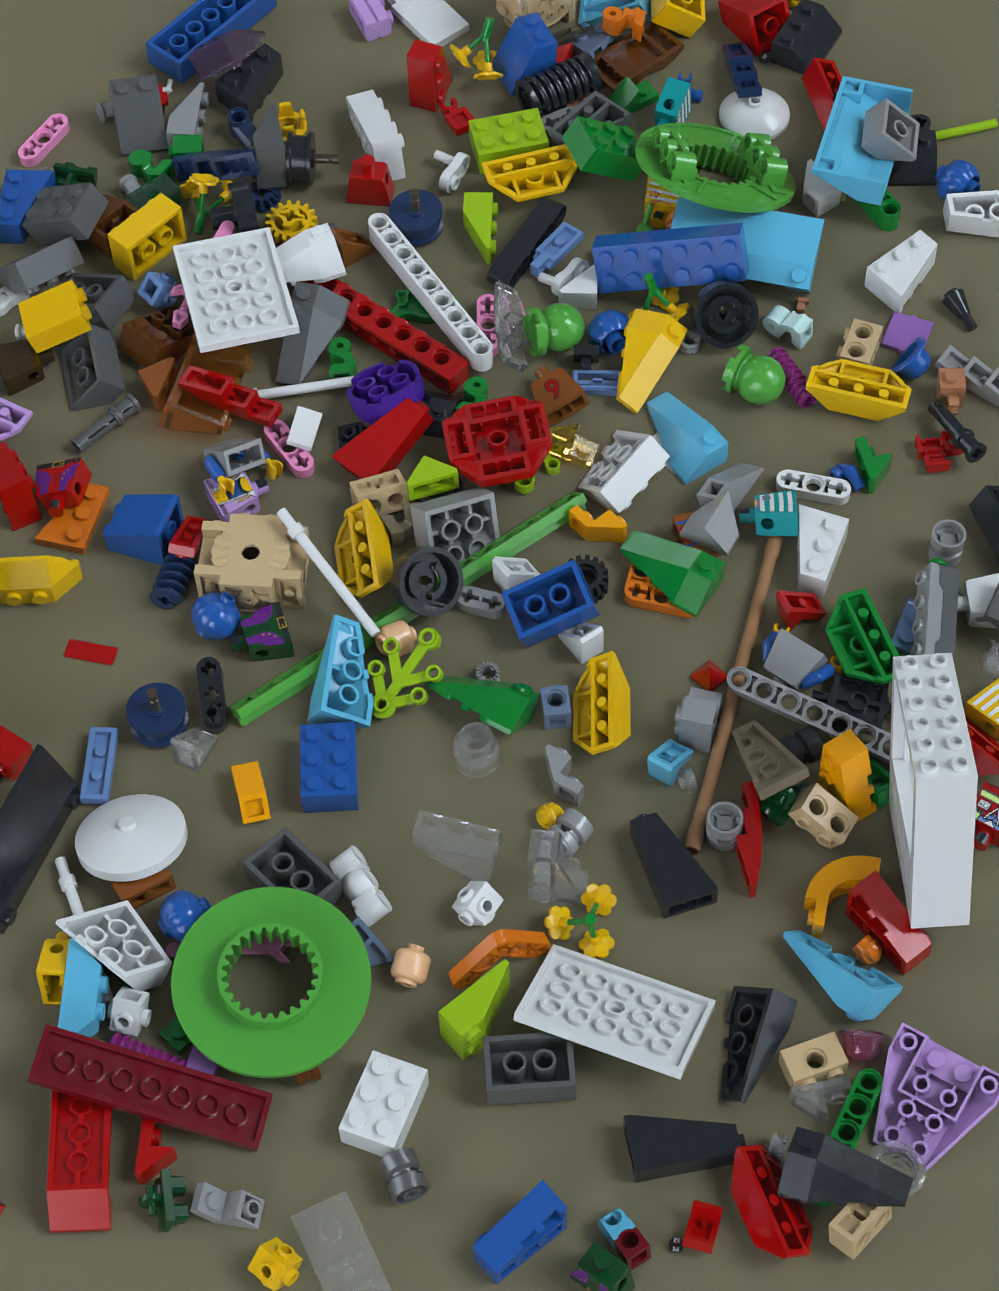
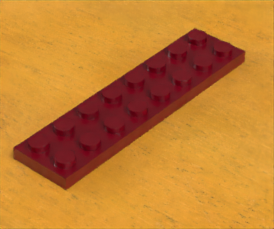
M49 1024L45 1025L27 1080L28 1083L254 1152H257L273 1098V1093Z

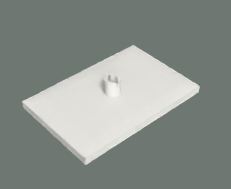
M269 227L173 246L200 353L300 333Z
M553 944L517 1007L513 1020L681 1080L714 1010L716 1000Z

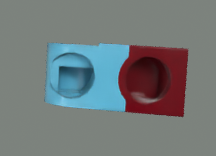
M619 1207L598 1220L599 1228L604 1237L612 1245L621 1260L630 1267L631 1271L651 1258L650 1244L632 1220Z

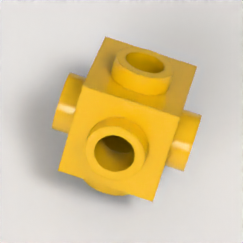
M275 1237L259 1246L247 1269L260 1279L264 1286L277 1291L284 1286H291L297 1280L300 1274L298 1269L304 1259L295 1253L291 1246Z

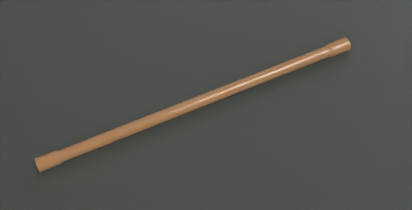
M768 536L764 558L734 667L748 668L784 536ZM735 676L732 679V684L742 687L745 676ZM729 688L692 823L684 843L685 848L691 855H698L700 853L708 810L712 803L740 698L733 694Z

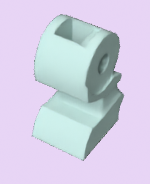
M780 305L774 306L762 321L764 328L774 337L779 338L785 332L791 333V343L799 350L813 336V319L804 313L797 314L795 311L790 313L788 309Z

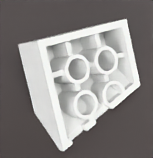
M616 430L612 436L615 439L614 443L611 446H605L601 452L604 458L591 467L578 488L607 510L610 509L612 512L617 513L625 511L631 505V500L634 496L648 486L650 478L664 468L665 461L670 457L649 434Z
M128 900L56 920L55 924L136 990L144 991L162 985L172 965V961Z

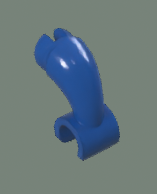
M680 72L678 80L692 83V73H689V78L683 79ZM691 88V102H701L703 91Z

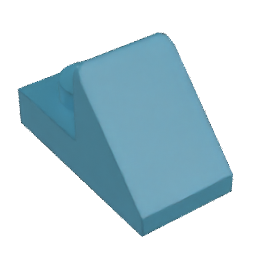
M672 739L667 740L648 755L649 775L669 786H673L679 769L690 761L694 751Z

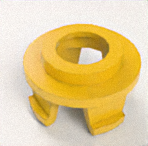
M291 102L279 103L277 115L280 128L282 127L283 141H287L289 131H293L294 135H305L307 121L304 110L300 109L299 113L293 111Z

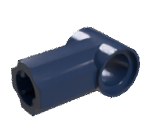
M232 108L228 112L229 133L232 137L238 139L245 150H249V146L253 145V134L256 131V127L249 119V113L245 108Z

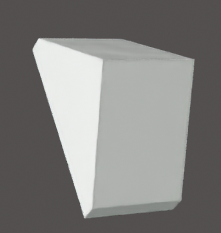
M594 264L559 289V303H567L576 309H597L598 283Z
M298 406L286 444L311 452L323 414Z
M495 556L492 560L493 581L502 592L540 575L526 558Z
M584 622L558 634L559 639L581 664L603 651L604 630L600 625Z

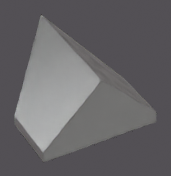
M729 490L692 513L682 528L680 536L727 556L739 538Z

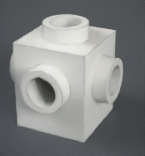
M470 881L466 887L460 890L452 908L459 914V920L465 925L486 926L495 917V912L503 902V898L487 881Z
M122 986L108 1007L107 1018H111L109 1030L120 1032L124 1036H138L143 1027L149 1025L152 1011L148 1009L150 993Z

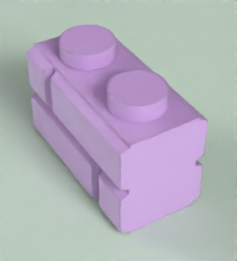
M348 0L349 11L368 42L378 39L379 36L384 37L391 34V24L394 23V18L390 10H385L384 0Z

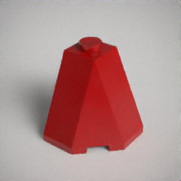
M787 0L717 1L722 23L742 43L745 42L755 56H760L771 50L772 41L790 16Z

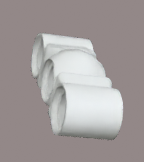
M350 846L330 861V867L334 874L342 880L343 890L352 901L351 904L356 915L368 927H371L392 911L390 902L385 897L383 891L378 889L379 884L370 872L365 857L357 847Z

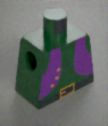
M279 601L240 618L242 633L228 636L232 652L247 648L250 659L254 662L294 657L293 643Z
M595 1242L577 1263L570 1275L571 1279L588 1291H633L635 1288L630 1267Z

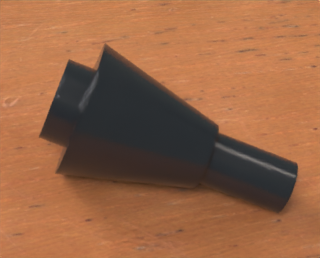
M953 288L947 291L942 304L963 321L969 332L975 330L978 326L970 315L971 312L964 290Z

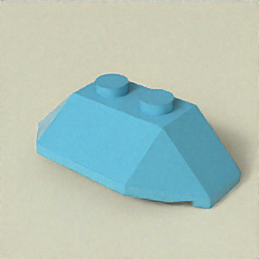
M70 938L58 1028L92 1038L99 1031L100 1021L105 1019L106 1008L102 1000L103 994L108 993L109 978L104 976L102 967L95 958L78 942Z

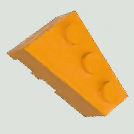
M850 728L823 745L817 783L859 817L856 823L877 811L876 804L870 798V794L874 793V786L872 784L868 785L867 776L872 774L868 748Z

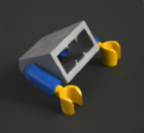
M261 438L231 439L205 448L203 451L204 467L216 483L219 482L218 494L222 498L226 497V491L234 495L235 482L225 477H230L259 465H266L268 467L266 476L269 479L274 480L276 474L279 477L282 474V462L271 460V456L263 449Z
M775 623L773 632L762 643L763 668L767 674L773 677L771 680L798 692L824 682L828 678L835 676V673H843L842 667L835 665L837 662L836 656H832L830 662L827 663L828 660L823 653L790 634V627H787L786 630L780 629V624ZM766 687L765 690L772 694V690Z

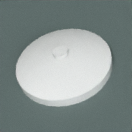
M148 794L123 796L99 806L83 820L75 836V849L83 868L97 878L116 882L139 880L160 872L181 854L187 841V825L182 811L170 800Z

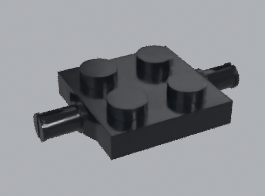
M835 673L834 684L829 692L814 689L812 692L813 699L825 702L833 708L882 729L883 720L887 713L891 714L892 703L889 702L888 697L889 682L879 684ZM837 720L832 724V726L848 728L846 722L842 720Z

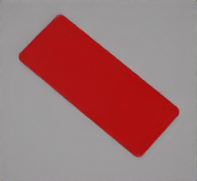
M70 639L64 657L113 665L118 648Z

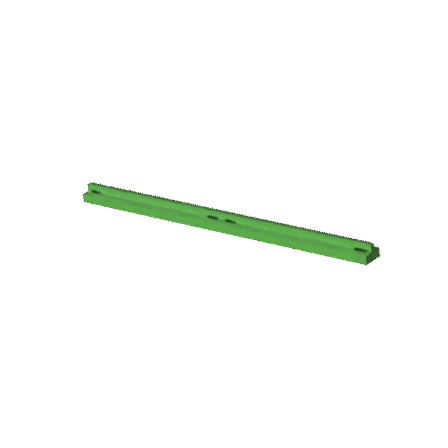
M570 492L460 561L459 564L463 572V587L468 586L471 582L492 571V560L495 556L513 557L518 552L520 553L526 549V547L528 548L531 544L547 536V534L552 533L555 529L557 530L560 526L565 525L569 521V510L575 505L586 511L585 503L588 501L584 493ZM437 576V583L435 588L431 592H429L428 595L434 592L438 587L439 576ZM396 601L371 617V619L380 629V627L398 620L409 623V621L414 620L420 615L409 612V610L403 608ZM360 624L364 650H366V648L368 649L376 643V636L371 637L364 626ZM325 647L229 706L231 714L237 718L241 726H245L252 722V720H255V718L263 715V713H266V711L269 712L280 702L283 703L289 697L294 696L303 688L305 689V687L311 685V683L316 681Z

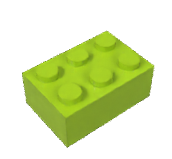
M538 108L468 121L469 141L480 175L484 174L481 166L482 162L549 148V141Z

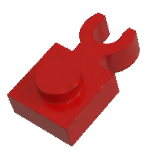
M453 97L450 98V107L445 106L441 102L440 112L445 116V123L453 133L459 136L468 132V121L475 119L465 106L458 108V102Z

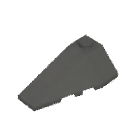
M296 282L291 301L300 333L284 336L276 377L277 384L288 386L304 383L316 366V360L324 349L327 350L331 338L344 325L350 301L321 285Z

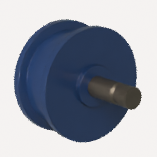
M412 188L402 192L392 200L389 207L390 219L412 246L427 245L435 241L442 233V204L438 197L431 192Z
M150 683L137 689L127 702L126 716L130 731L139 743L147 747L162 748L170 746L179 741L188 729L189 715L184 696L176 687L170 684Z

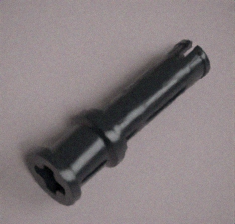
M940 399L936 400L937 404L935 401L931 402L928 406V411L953 438V445L964 452L966 460L969 463H974L983 458L987 447L977 441L974 432L971 429L964 428Z

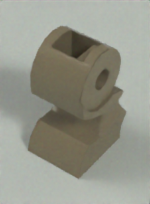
M421 502L410 503L404 507L405 519L401 523L397 522L393 515L385 514L380 516L383 525L388 531L389 542L393 548L404 546L409 539L414 538L410 506Z

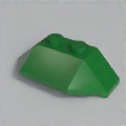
M866 588L840 595L826 626L825 635L845 676L879 684L891 682L893 657L900 655Z

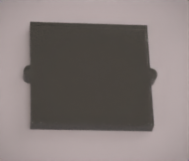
M582 22L554 32L552 35L559 42L593 30L591 24Z

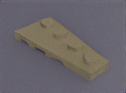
M756 720L731 731L761 801L810 776L807 766Z

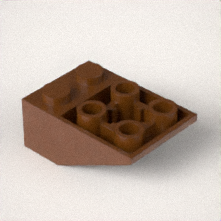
M102 194L109 203L86 241L111 259L112 253L107 234L139 209L125 199Z
M173 305L123 323L117 348L146 368L169 357H173L177 361L197 343L190 316L189 322L181 330L172 327L173 313L175 310L180 309Z

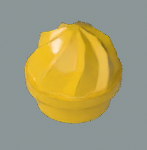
M553 802L543 804L537 810V822L541 827L548 830L551 825L556 824V820L564 811Z

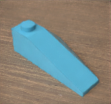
M668 391L647 402L646 406L655 429L659 433L662 447L670 456L668 458L669 465L685 485L727 461L729 444L727 440L712 424Z
M336 614L333 616L311 696L307 722L313 724L355 722L356 729L370 727L374 701L372 693H369L367 680L369 679L368 670H365L363 660L365 650L359 622Z
M802 930L785 931L783 934V938L834 1003L844 1010L846 1016L851 1020L861 1022L875 1019L903 989L901 984L873 967L870 971L855 964L856 958L850 955L845 956L840 953H832L831 945Z

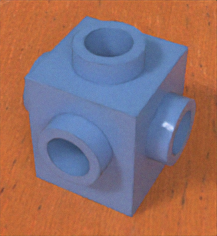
M147 272L137 293L152 307L158 309L160 307H170L178 299V296L170 297V292L174 286L179 284L175 281L176 278L168 272Z

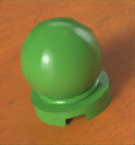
M554 303L546 306L542 312L538 306L525 308L528 315L523 316V331L525 341H531L532 349H529V353L533 357L544 356L547 349L553 352H566L574 348V345H578L583 338L585 324L582 315L575 307L567 303Z
M744 344L738 346L737 350L740 353L736 359L730 358L722 376V381L726 382V385H723L721 389L731 394L738 390L741 397L757 405L770 404L778 399L784 390L786 379L781 364L770 356L762 354L753 356L754 350Z

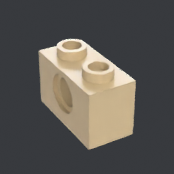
M831 1032L780 1050L778 1063L791 1092L794 1093L800 1090L801 1092H808L814 1089L817 1084L825 1081L832 1083L840 1080L847 1073L849 1061L835 1032ZM815 1061L818 1062L821 1065V1067L812 1068L807 1063Z

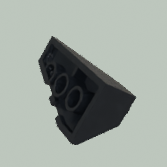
M796 1127L787 1150L778 1188V1196L806 1205H817L818 1202H836V1205L846 1206L847 1202L865 1203L867 1206L905 1207L914 1178L827 1135Z

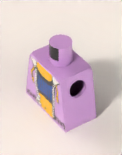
M244 471L230 477H225L235 482L234 495L226 491L225 498L220 497L218 494L219 482L216 483L213 478L203 481L206 497L219 520L223 522H229L231 513L255 515L260 511L258 496L270 491L264 477L250 482Z

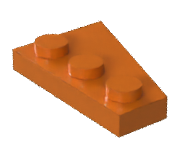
M89 483L81 504L64 509V514L61 517H53L34 538L35 543L85 555L110 495L109 487Z

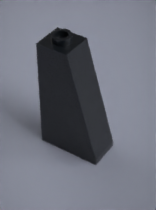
M657 812L649 815L640 814L630 820L629 834L663 919L717 903L718 888Z
M625 1115L623 1117V1129L635 1183L733 1165L735 1149L739 1146H746L743 1133L738 1134L736 1124Z

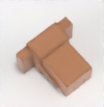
M795 297L794 303H797L796 312L804 313L805 306L809 305L810 299Z

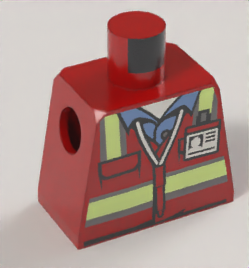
M984 781L976 801L974 848L979 851H985L990 843L999 847V787L987 781Z

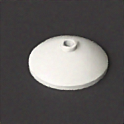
M762 88V96L738 98L734 91L723 100L719 109V120L723 129L739 133L743 136L746 133L769 134L771 140L785 131L790 119V110L786 101L777 93Z

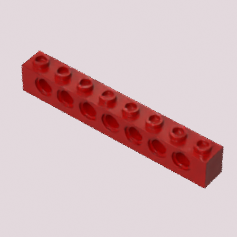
M338 279L324 283H315L314 280L300 281L321 285L348 299L350 305L344 325L342 326L344 329L396 362L408 360L415 363L423 379L448 395H452L470 377L469 361L463 355L456 354L448 349L444 343L435 341L423 330L416 329L405 319L392 314L386 307L379 306L367 295L360 294L354 290L348 283H343Z

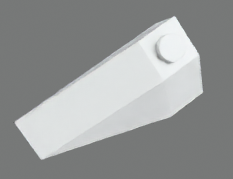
M328 223L304 230L276 248L286 283L291 282L292 286H295L296 282L314 280L315 283H324L346 275L335 238Z

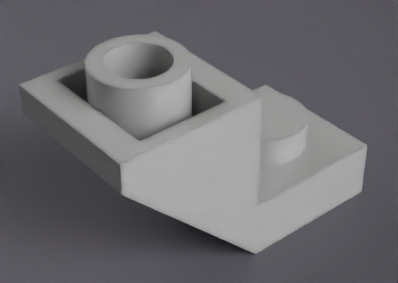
M547 744L545 747V762L554 795L578 807L584 799V785L575 777L568 776L572 770V756L563 748H555Z
M200 1182L196 1185L190 1212L212 1223L255 1230L259 1228L265 1200L243 1189L227 1193L206 1182Z

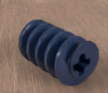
M167 552L149 598L156 606L170 610L174 608V605L182 604V596H185L186 588L190 585L189 579H192L194 575L193 570L195 569L196 562L192 558L183 559Z

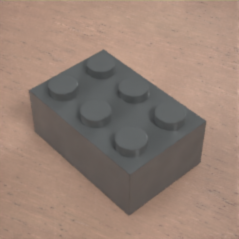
M91 182L45 187L37 193V198L32 207L26 212V217L21 225L39 244L53 243L72 236L74 241L86 240L90 237L109 201Z
M286 827L243 861L246 878L256 888L286 887L298 889L316 895L332 905H335L344 897L342 880Z
M547 1032L483 1037L488 1106L576 1100L573 1041Z

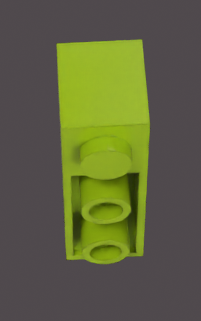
M464 192V228L486 263L491 264V254H496V240H492V236H497V221H493V217H498V202H493V192Z

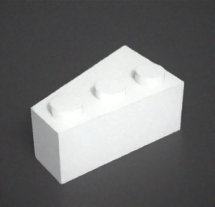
M919 230L867 267L864 286L893 311L901 313L907 300H910L918 284H921L934 265L938 244L923 231Z
M799 504V536H797L798 591L815 593L817 597L824 598L847 537L848 518Z

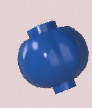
M954 160L947 166L942 165L936 173V178L938 179L937 192L944 201L947 194L979 192L981 189L979 171L966 160Z
M613 309L598 313L588 325L589 344L599 345V353L605 355L621 353L622 349L625 348L626 337L624 336V328L629 317Z
M210 592L199 597L191 608V618L196 632L207 640H221L235 633L241 623L240 611L234 603L236 601L235 598L228 592H222L221 594Z
M179 890L173 892L166 897L161 905V918L158 919L159 927L168 939L173 938L181 943L191 926L211 908V905L204 896L199 898L190 891Z

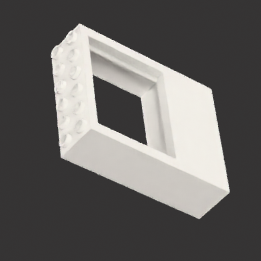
M952 653L893 657L889 809L911 929L969 925L978 773Z

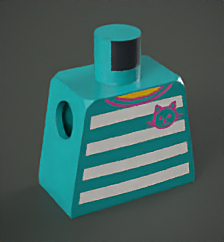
M668 77L655 107V126L666 123H685L692 110L691 83Z
M789 490L754 496V508H739L740 524L755 523L756 534L759 536H799L796 491Z

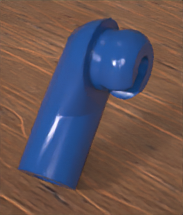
M839 463L830 469L831 477L849 480L856 492L867 486L859 471L853 465Z

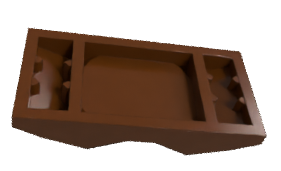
M650 21L645 25L641 42L636 41L631 33L596 55L594 61L599 69L602 84L614 93L626 77H629L637 85L651 72L665 69L684 50V44L665 28Z

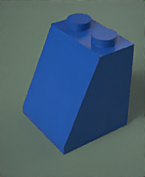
M537 12L515 19L492 61L495 72L503 74V78H500L511 97L516 95V80H524L526 76L533 75L538 71L541 72L542 69L549 68L556 63L558 42Z
M124 495L120 504H116L110 524H106L103 530V538L105 539L107 550L162 565L165 556H167L169 542L184 521L179 495Z

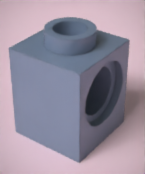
M550 685L540 688L544 729L572 727V712L567 685ZM552 704H559L560 706L554 707V706H551V705H552Z

